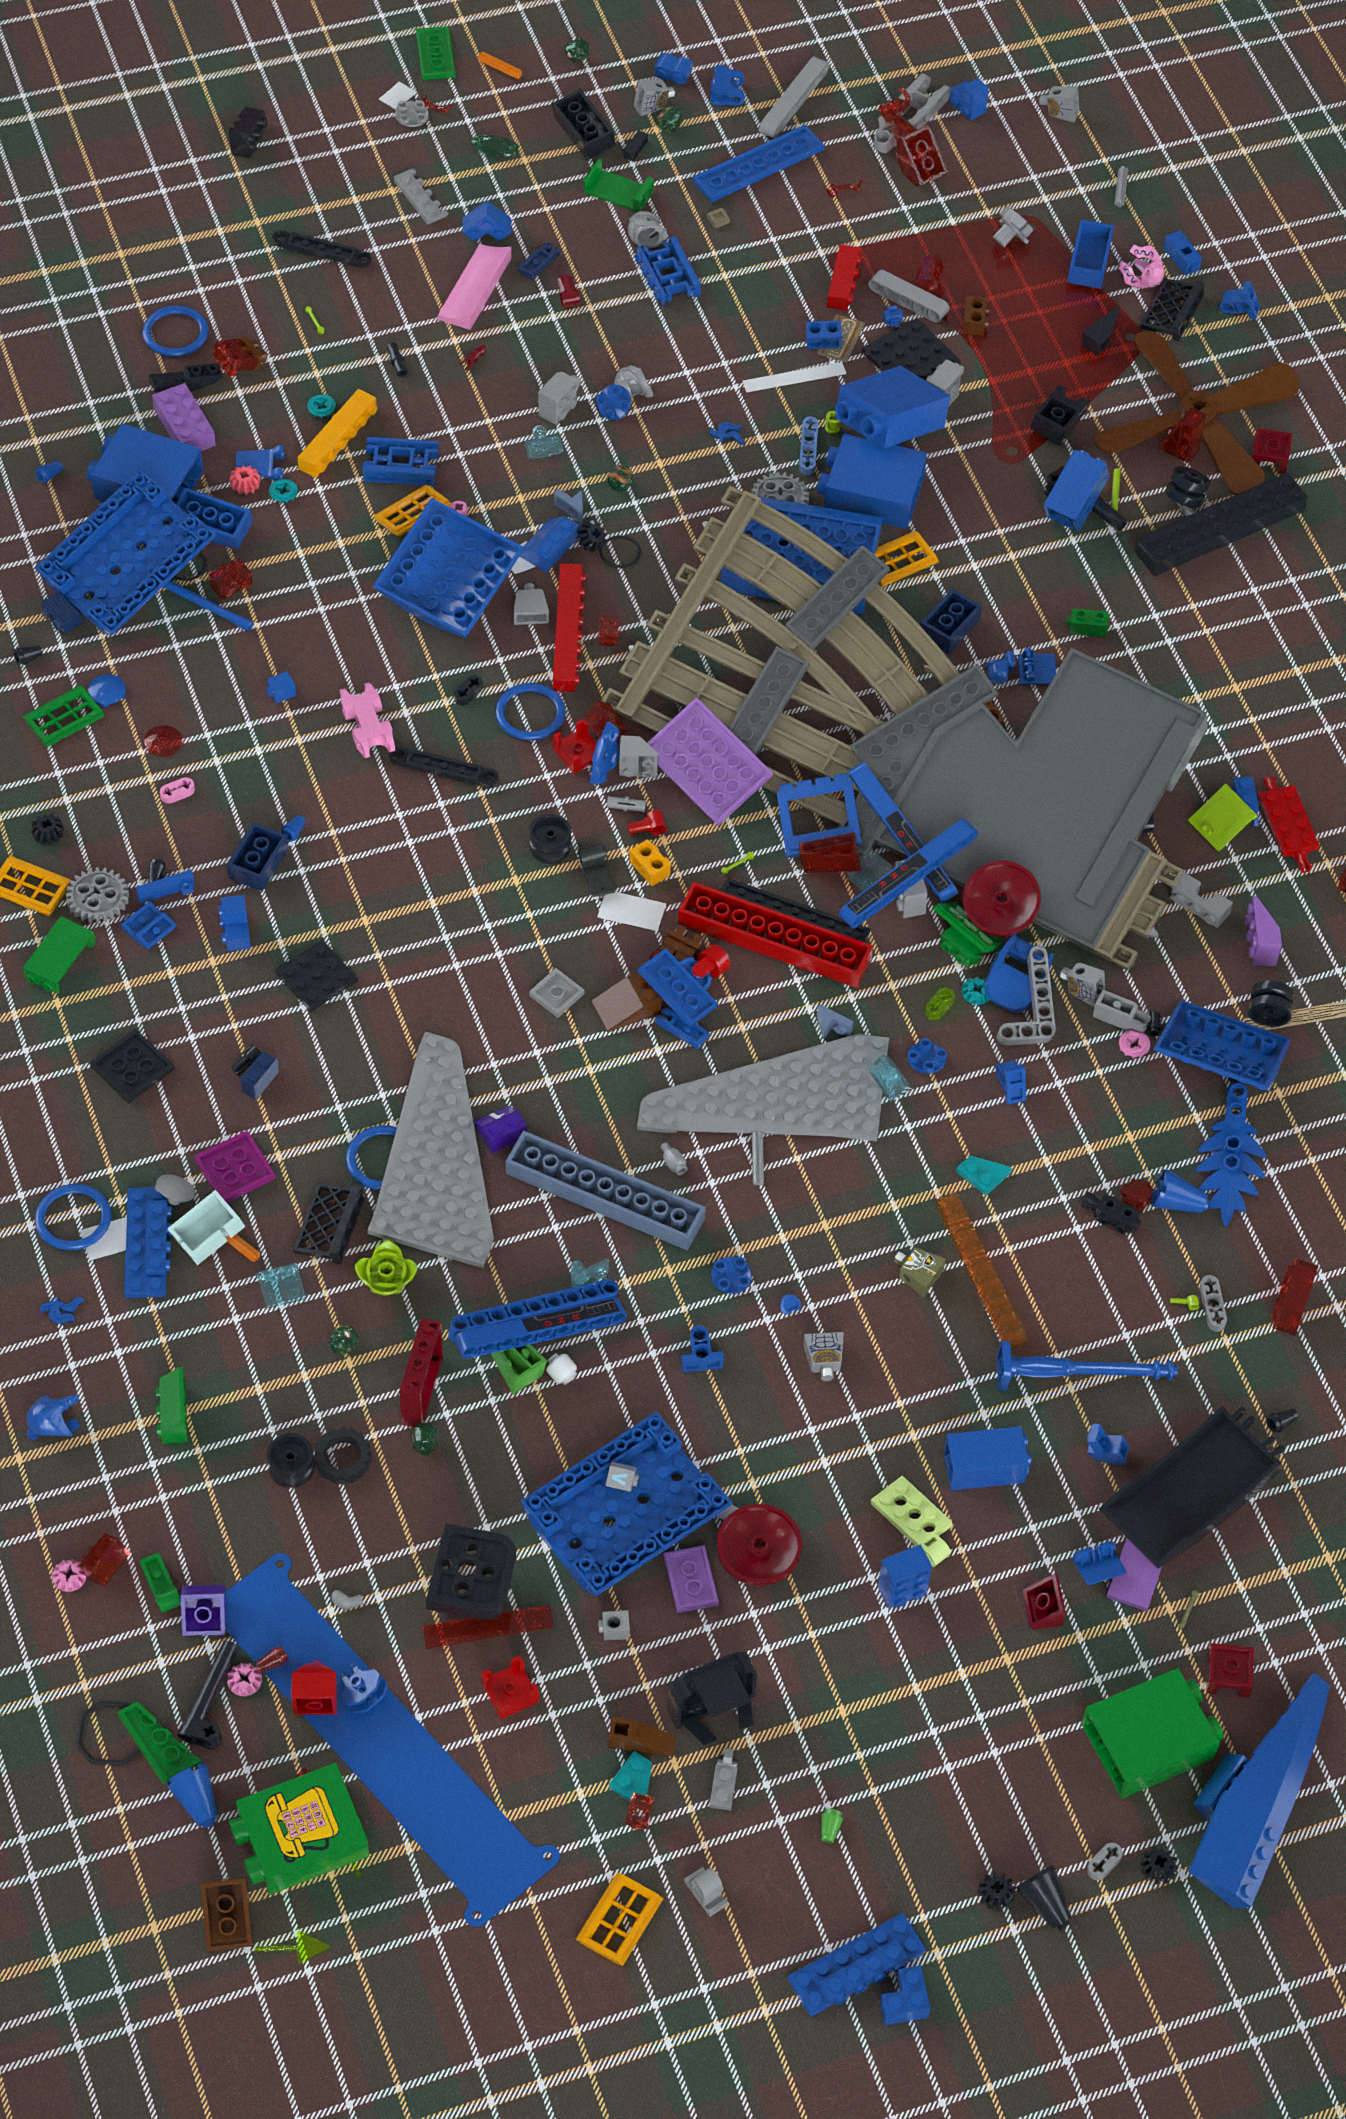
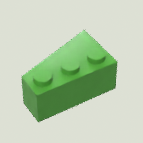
M532 1345L491 1353L512 1395L543 1376L547 1360Z

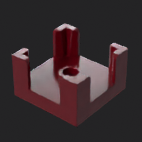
M1257 428L1252 459L1259 466L1261 461L1279 463L1277 473L1285 474L1289 462L1292 433Z
M1211 1643L1207 1653L1209 1677L1206 1683V1693L1217 1694L1219 1687L1239 1689V1697L1249 1698L1253 1688L1254 1647Z

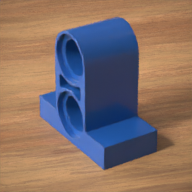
M1251 281L1244 282L1242 289L1224 292L1220 304V310L1223 313H1248L1250 319H1257L1260 304Z
M1016 1060L996 1064V1075L1005 1091L1007 1105L1026 1101L1024 1065H1018Z
M702 1325L694 1326L690 1331L691 1354L682 1355L681 1358L682 1372L722 1369L724 1363L723 1351L711 1352L708 1329ZM696 1337H702L703 1339L698 1340V1339H695V1338H696ZM698 1355H704L706 1357L700 1358L698 1357Z

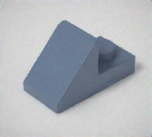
M557 489L554 492V505L577 522H583L582 491L571 498L567 493Z
M819 1004L817 1020L823 1039L826 1038L831 1029L840 1035L850 1036L853 1032L854 1021Z

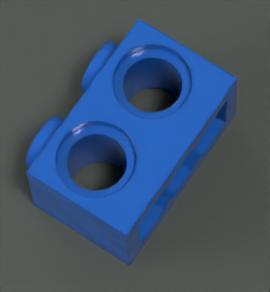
M841 320L806 322L807 350L842 348Z

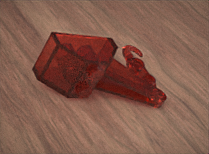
M899 88L905 100L900 98L890 100L879 106V112L897 141L896 159L902 173L918 187L948 173L930 125L916 129L901 115L910 106L911 99L904 88Z

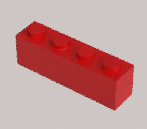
M839 245L828 293L827 308L848 311L849 304L853 303L854 294L852 291L856 290L857 281L855 278L859 277L860 268H858V265L862 264L863 255H860V247Z

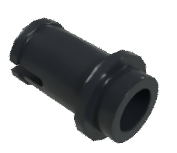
M1152 1011L1149 1013L1151 1020L1146 1031L1149 1036L1157 1037L1162 1032V1027L1160 1026L1161 1014H1158L1157 1011Z

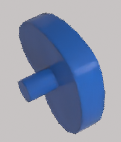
M785 1294L780 1301V1310L785 1315L801 1308V1301L795 1295Z

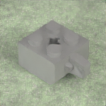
M946 359L942 365L939 364L933 375H929L926 379L928 383L950 395L949 406L959 396L960 379L964 372V367Z
M557 372L538 392L539 416L555 425L560 420H563L567 413L574 409L577 404V390L581 385V379L575 375L570 376L564 372Z
M905 860L895 862V867ZM923 879L897 897V909L902 912L903 918L926 914L927 889Z

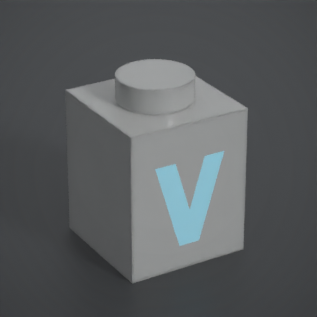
M612 1462L606 1486L631 1491L633 1486L637 1487L639 1474H636L637 1467Z

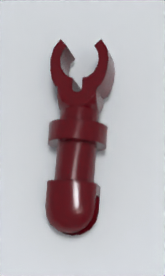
M484 345L477 347L474 352L469 354V357L460 362V365L468 362V367L464 371L471 368L473 362H477L479 357L486 352Z

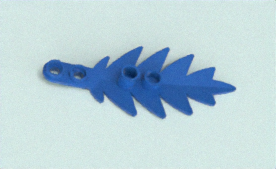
M1239 1082L1231 1084L1228 1088L1225 1120L1211 1128L1212 1131L1220 1132L1209 1138L1198 1149L1200 1153L1218 1152L1208 1157L1196 1168V1172L1218 1170L1209 1176L1199 1189L1201 1191L1219 1189L1213 1196L1208 1208H1220L1224 1227H1227L1230 1223L1234 1210L1246 1212V1206L1239 1191L1253 1196L1259 1195L1252 1181L1244 1173L1265 1178L1262 1169L1246 1154L1261 1158L1267 1157L1261 1146L1247 1134L1256 1135L1257 1131L1245 1122L1248 1090L1244 1084ZM1234 1091H1241V1095H1235ZM1234 1109H1238V1110L1240 1111V1113H1239V1114H1233L1232 1111H1233Z

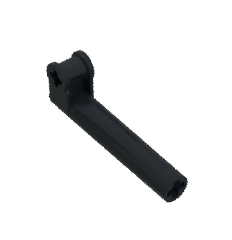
M1065 466L1048 475V483L1044 487L1046 495L1049 496ZM1099 496L1091 510L1118 532L1122 531L1128 521Z
M228 1640L223 1641L177 1734L181 1740L207 1749H216L220 1746L222 1737L219 1733V1727L213 1722L206 1721L238 1652L239 1647L235 1643Z

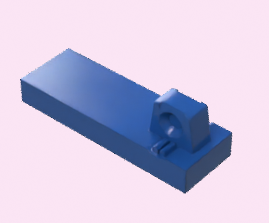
M191 870L137 886L136 893L139 903L148 902L181 891L183 896L193 893V887H195L193 873Z

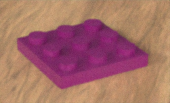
M248 1130L194 1155V1161L212 1190H216L226 1203L276 1179L275 1173Z

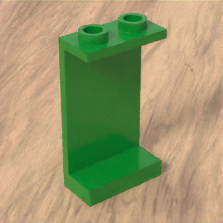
M598 159L596 164L592 165L590 173L584 177L582 183L585 194L635 212L642 210L654 192V178L648 176L645 182L641 184L602 170V159Z
M60 917L24 965L25 979L32 984L36 983L49 992L53 991L59 994V981L84 947L92 948L96 943L94 932Z

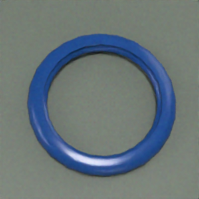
M176 305L167 306L152 313L146 319L142 329V336L146 345L154 352L167 357H181L194 353L205 343L209 333L208 323L198 311L190 307ZM183 314L197 321L200 327V334L197 340L188 346L166 348L154 342L151 336V328L158 319L164 316Z
M522 683L511 687L500 696L495 708V716L499 726L510 736L527 741L540 740L554 734L561 727L566 714L565 704L556 691L538 683ZM538 692L548 696L554 702L556 717L553 723L545 729L533 732L521 731L512 727L507 722L504 714L505 705L510 698L517 694Z
M386 1125L370 1127L356 1135L349 1144L345 1160L347 1169L351 1176L361 1185L370 1189L381 1190L383 1181L370 1179L360 1172L356 1164L358 1147L366 1139L373 1136H395L397 1127Z
M68 1184L60 1186L44 1196L36 1209L34 1222L38 1234L49 1245L62 1250H79L95 1244L103 1237L109 1228L112 1211L106 1197L97 1189L83 1184ZM71 1193H80L92 1197L100 1206L102 1214L98 1228L90 1236L76 1241H65L54 1237L48 1231L45 1224V1213L55 1199Z

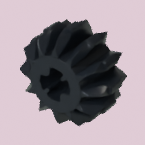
M594 520L581 524L580 528L576 531L579 534L576 539L580 540L579 545H583L584 550H589L590 552L602 549L603 545L607 542L605 537L608 535L603 531L605 527H600V522L595 523Z
M44 813L43 817L37 815L36 820L32 821L31 833L36 842L40 841L42 845L48 842L51 845L53 841L58 843V838H62L64 826L61 819L55 817L53 813L49 816Z
M1153 1846L1150 1850L1151 1852L1145 1851L1144 1858L1141 1859L1140 1864L1143 1866L1141 1869L1142 1874H1148L1146 1877L1147 1881L1153 1878L1155 1879V1885H1157L1159 1880L1164 1884L1168 1882V1879L1173 1880L1175 1877L1174 1872L1178 1871V1865H1176L1177 1857H1171L1172 1850L1164 1852V1847L1161 1846L1158 1851Z
M996 1871L993 1872L992 1877L986 1874L984 1880L979 1882L980 1889H978L977 1893L979 1896H982L981 1903L988 1902L989 1909L996 1905V1909L999 1911L1001 1905L1007 1908L1009 1907V1901H1014L1015 1896L1013 1893H1015L1016 1888L1011 1885L1013 1882L1012 1878L1005 1880V1872L1001 1874V1877L998 1876ZM993 1889H998V1892L1000 1891V1893H995V1890Z

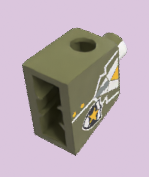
M915 1248L909 1256L899 1251L893 1262L901 1266L899 1278L922 1297H925L943 1272L946 1259Z

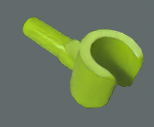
M1190 1295L1184 1299L1170 1298V1303L1188 1304L1189 1310L1199 1309V1300L1196 1295Z

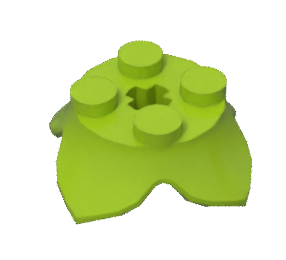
M389 1239L375 1248L371 1258H362L355 1264V1271L360 1280L368 1285L373 1293L379 1295L399 1294L402 1292L403 1287L414 1278L418 1269L414 1261L403 1258L400 1248Z

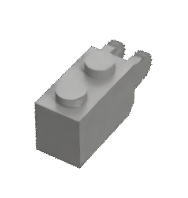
M1102 990L1095 1003L1093 1012L1094 1018L1126 1031L1133 1029L1145 1032L1147 1027L1144 1023H1149L1151 1020L1149 1014L1138 1010V1005L1135 1002L1106 990Z

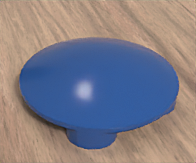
M617 384L605 387L596 397L600 413L609 420L623 418L631 406L629 392L623 386Z
M106 674L96 677L90 683L88 692L92 699L99 703L101 707H108L110 704L125 698L126 685L118 676Z
M924 1038L909 1049L907 1060L909 1065L918 1072L935 1073L944 1067L947 1052L938 1044Z
M725 1257L715 1261L711 1271V1279L715 1287L727 1294H737L744 1291L750 1285L752 1272L744 1258Z

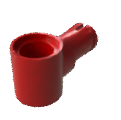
M660 810L649 812L642 821L627 824L630 836L645 831L657 836L665 833L667 830L663 814Z

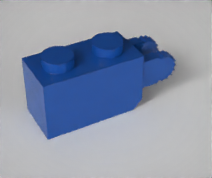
M1253 777L1234 778L1231 789L1257 814V818L1252 820L1253 826H1258L1259 805Z

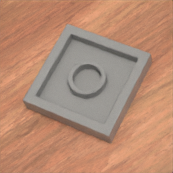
M557 968L529 991L531 998L557 1018L584 995V989Z

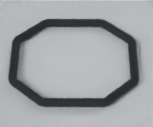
M100 1701L81 1715L76 1745L89 1762L124 1765L141 1752L138 1747L136 1751L122 1761L92 1759L81 1745L86 1716L101 1705L127 1707L132 1703Z

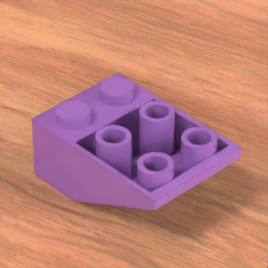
M1253 896L1251 904H1248V915H1245V926L1249 928V931H1247V942H1250L1251 945L1249 947V958H1252L1253 966H1276L1282 946L1280 928L1258 897Z

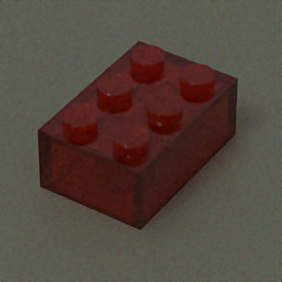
M1295 1258L1293 1265H1288L1272 1313L1271 1320H1275L1272 1328L1296 1336L1319 1267L1318 1265Z

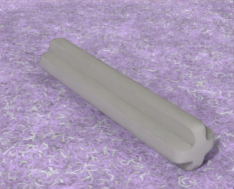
M1121 166L1118 169L1114 202L1118 208H1121L1125 203L1128 168H1125V166Z
M760 1131L752 1133L753 1184L755 1186L764 1184L763 1133Z

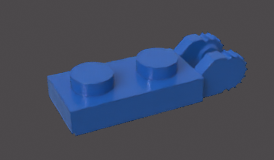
M666 1007L662 1010V1013L671 1021L659 1015L654 1019L660 1027L671 1032L697 1050L709 1037L707 1030L697 1024L690 1028L676 1012Z

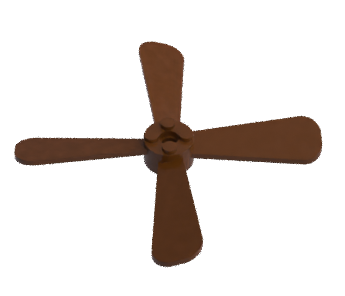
M1151 331L1137 333L1134 337L1135 346L1181 400L1179 410L1101 431L1095 435L1094 444L1103 452L1116 453L1180 425L1190 433L1201 435L1231 494L1235 496L1262 484L1265 478L1264 471L1216 419V415L1294 398L1300 388V382L1294 369L1288 364L1277 363L1213 395H1209L1205 392L1193 390L1168 343L1161 335Z

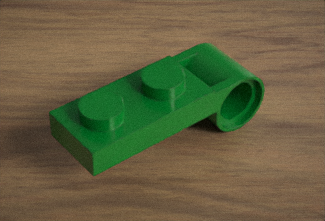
M158 1552L139 1560L160 1612L163 1613L181 1606L179 1594L173 1586L160 1553Z

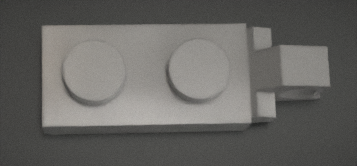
M725 1748L723 1760L718 1759L709 1808L731 1811L738 1768L737 1762L732 1761L734 1749Z

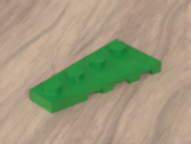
M137 1701L118 1711V1717L163 1785L166 1782H170L169 1779L188 1768L193 1769L201 1764L202 1760L189 1752L182 1742L177 1741L172 1736V1733L167 1728L164 1729L157 1722V1719Z

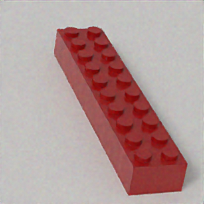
M696 882L692 883L678 911V924L855 988L859 987L872 959L873 945Z

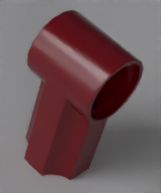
M568 274L562 275L558 278L562 307L580 305L579 291L575 289L572 276Z

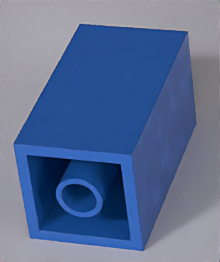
M1074 450L1044 503L1047 517L1079 532L1110 477L1106 462L1100 458L1094 459L1083 450H1080V452Z
M1022 1426L947 1434L944 1459L950 1491L1025 1483L1026 1475H1029L1031 1455L1030 1452H1026L1025 1446H1028L1027 1435L1023 1434Z

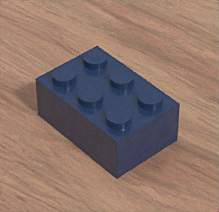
M951 589L920 622V626L941 650L950 654L980 621L982 606L958 591Z
M252 823L227 864L228 879L263 892L289 849L288 836Z

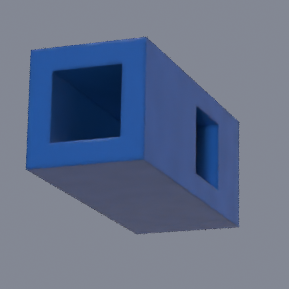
M1181 230L1165 237L1164 249L1183 274L1187 275L1200 270L1202 257Z

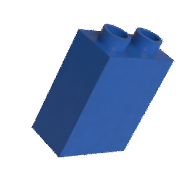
M898 366L841 385L838 401L835 406V418L885 449L944 428L950 395L904 367Z
M122 423L114 436L109 434L105 438L102 447L103 455L99 461L93 460L90 463L86 478L87 481L92 482L94 498L106 501L141 469L166 491L168 498L176 504L184 488L193 490L203 474L201 448Z
M843 434L839 448L830 446L826 467L832 468L830 474L821 473L817 494L825 495L824 508L882 517V524L908 529L925 477L927 452L896 445L884 449L869 439Z

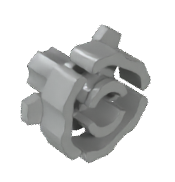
M1006 206L999 214L1001 219L998 222L1002 225V228L993 238L1004 248L1015 236L1027 245L1029 241L1026 238L1033 231L1032 227L1018 213Z

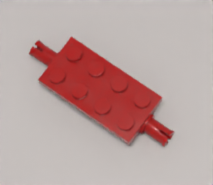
M1268 776L1263 780L1267 791L1259 792L1258 799L1282 857L1288 855L1293 857L1297 861L1301 873H1305L1304 868L1306 872H1309L1312 869V865L1307 855L1310 851L1318 850L1319 843L1295 785L1279 788L1275 777L1271 776L1270 780Z

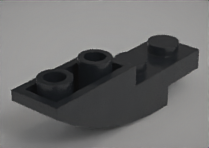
M218 363L184 366V371L150 374L149 382L153 392H161L183 383L186 384L191 392L221 380L223 373Z

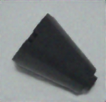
M1053 1865L1015 1887L1018 1893L1052 1929L1057 1927L1060 1931L1070 1924L1069 1919L1072 1916Z

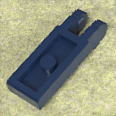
M547 242L519 266L518 272L531 280L534 279L559 256L561 249L556 247L551 251L552 244Z

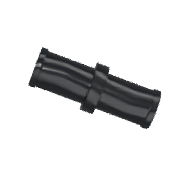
M396 343L388 344L387 350L390 355V362L394 366L397 376L404 377L408 373L404 364V357L400 354Z

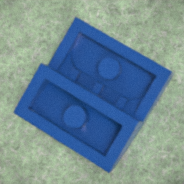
M151 901L121 924V928L147 950L177 927L165 912L161 913Z

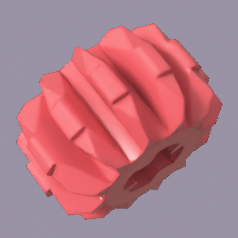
M243 465L242 468L236 467L235 471H231L229 481L233 491H237L239 495L245 493L247 496L248 492L254 494V491L259 488L260 476L257 469H252L251 465L248 467Z

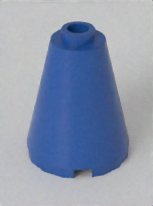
M1164 1169L1156 1182L1158 1184L1157 1189L1152 1194L1151 1206L1195 1213L1207 1210L1210 1199H1207L1208 1195L1170 1170Z
M203 1763L197 1765L199 1769L195 1771L188 1768L169 1779L170 1782H166V1785L197 1826H203L205 1829L216 1823L215 1819L218 1818V1812L207 1765Z

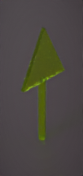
M297 1930L298 1945L255 1947V1951L298 1950V1964L332 1946Z

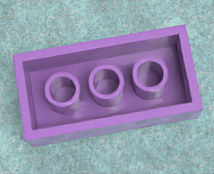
M185 383L152 395L154 410L171 439L201 448V451L216 446L214 431Z

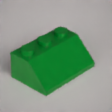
M178 1367L159 1378L160 1386L156 1387V1399H160V1405H156L157 1418H160L161 1424H157V1436H161L163 1444L188 1442L186 1383L183 1367Z

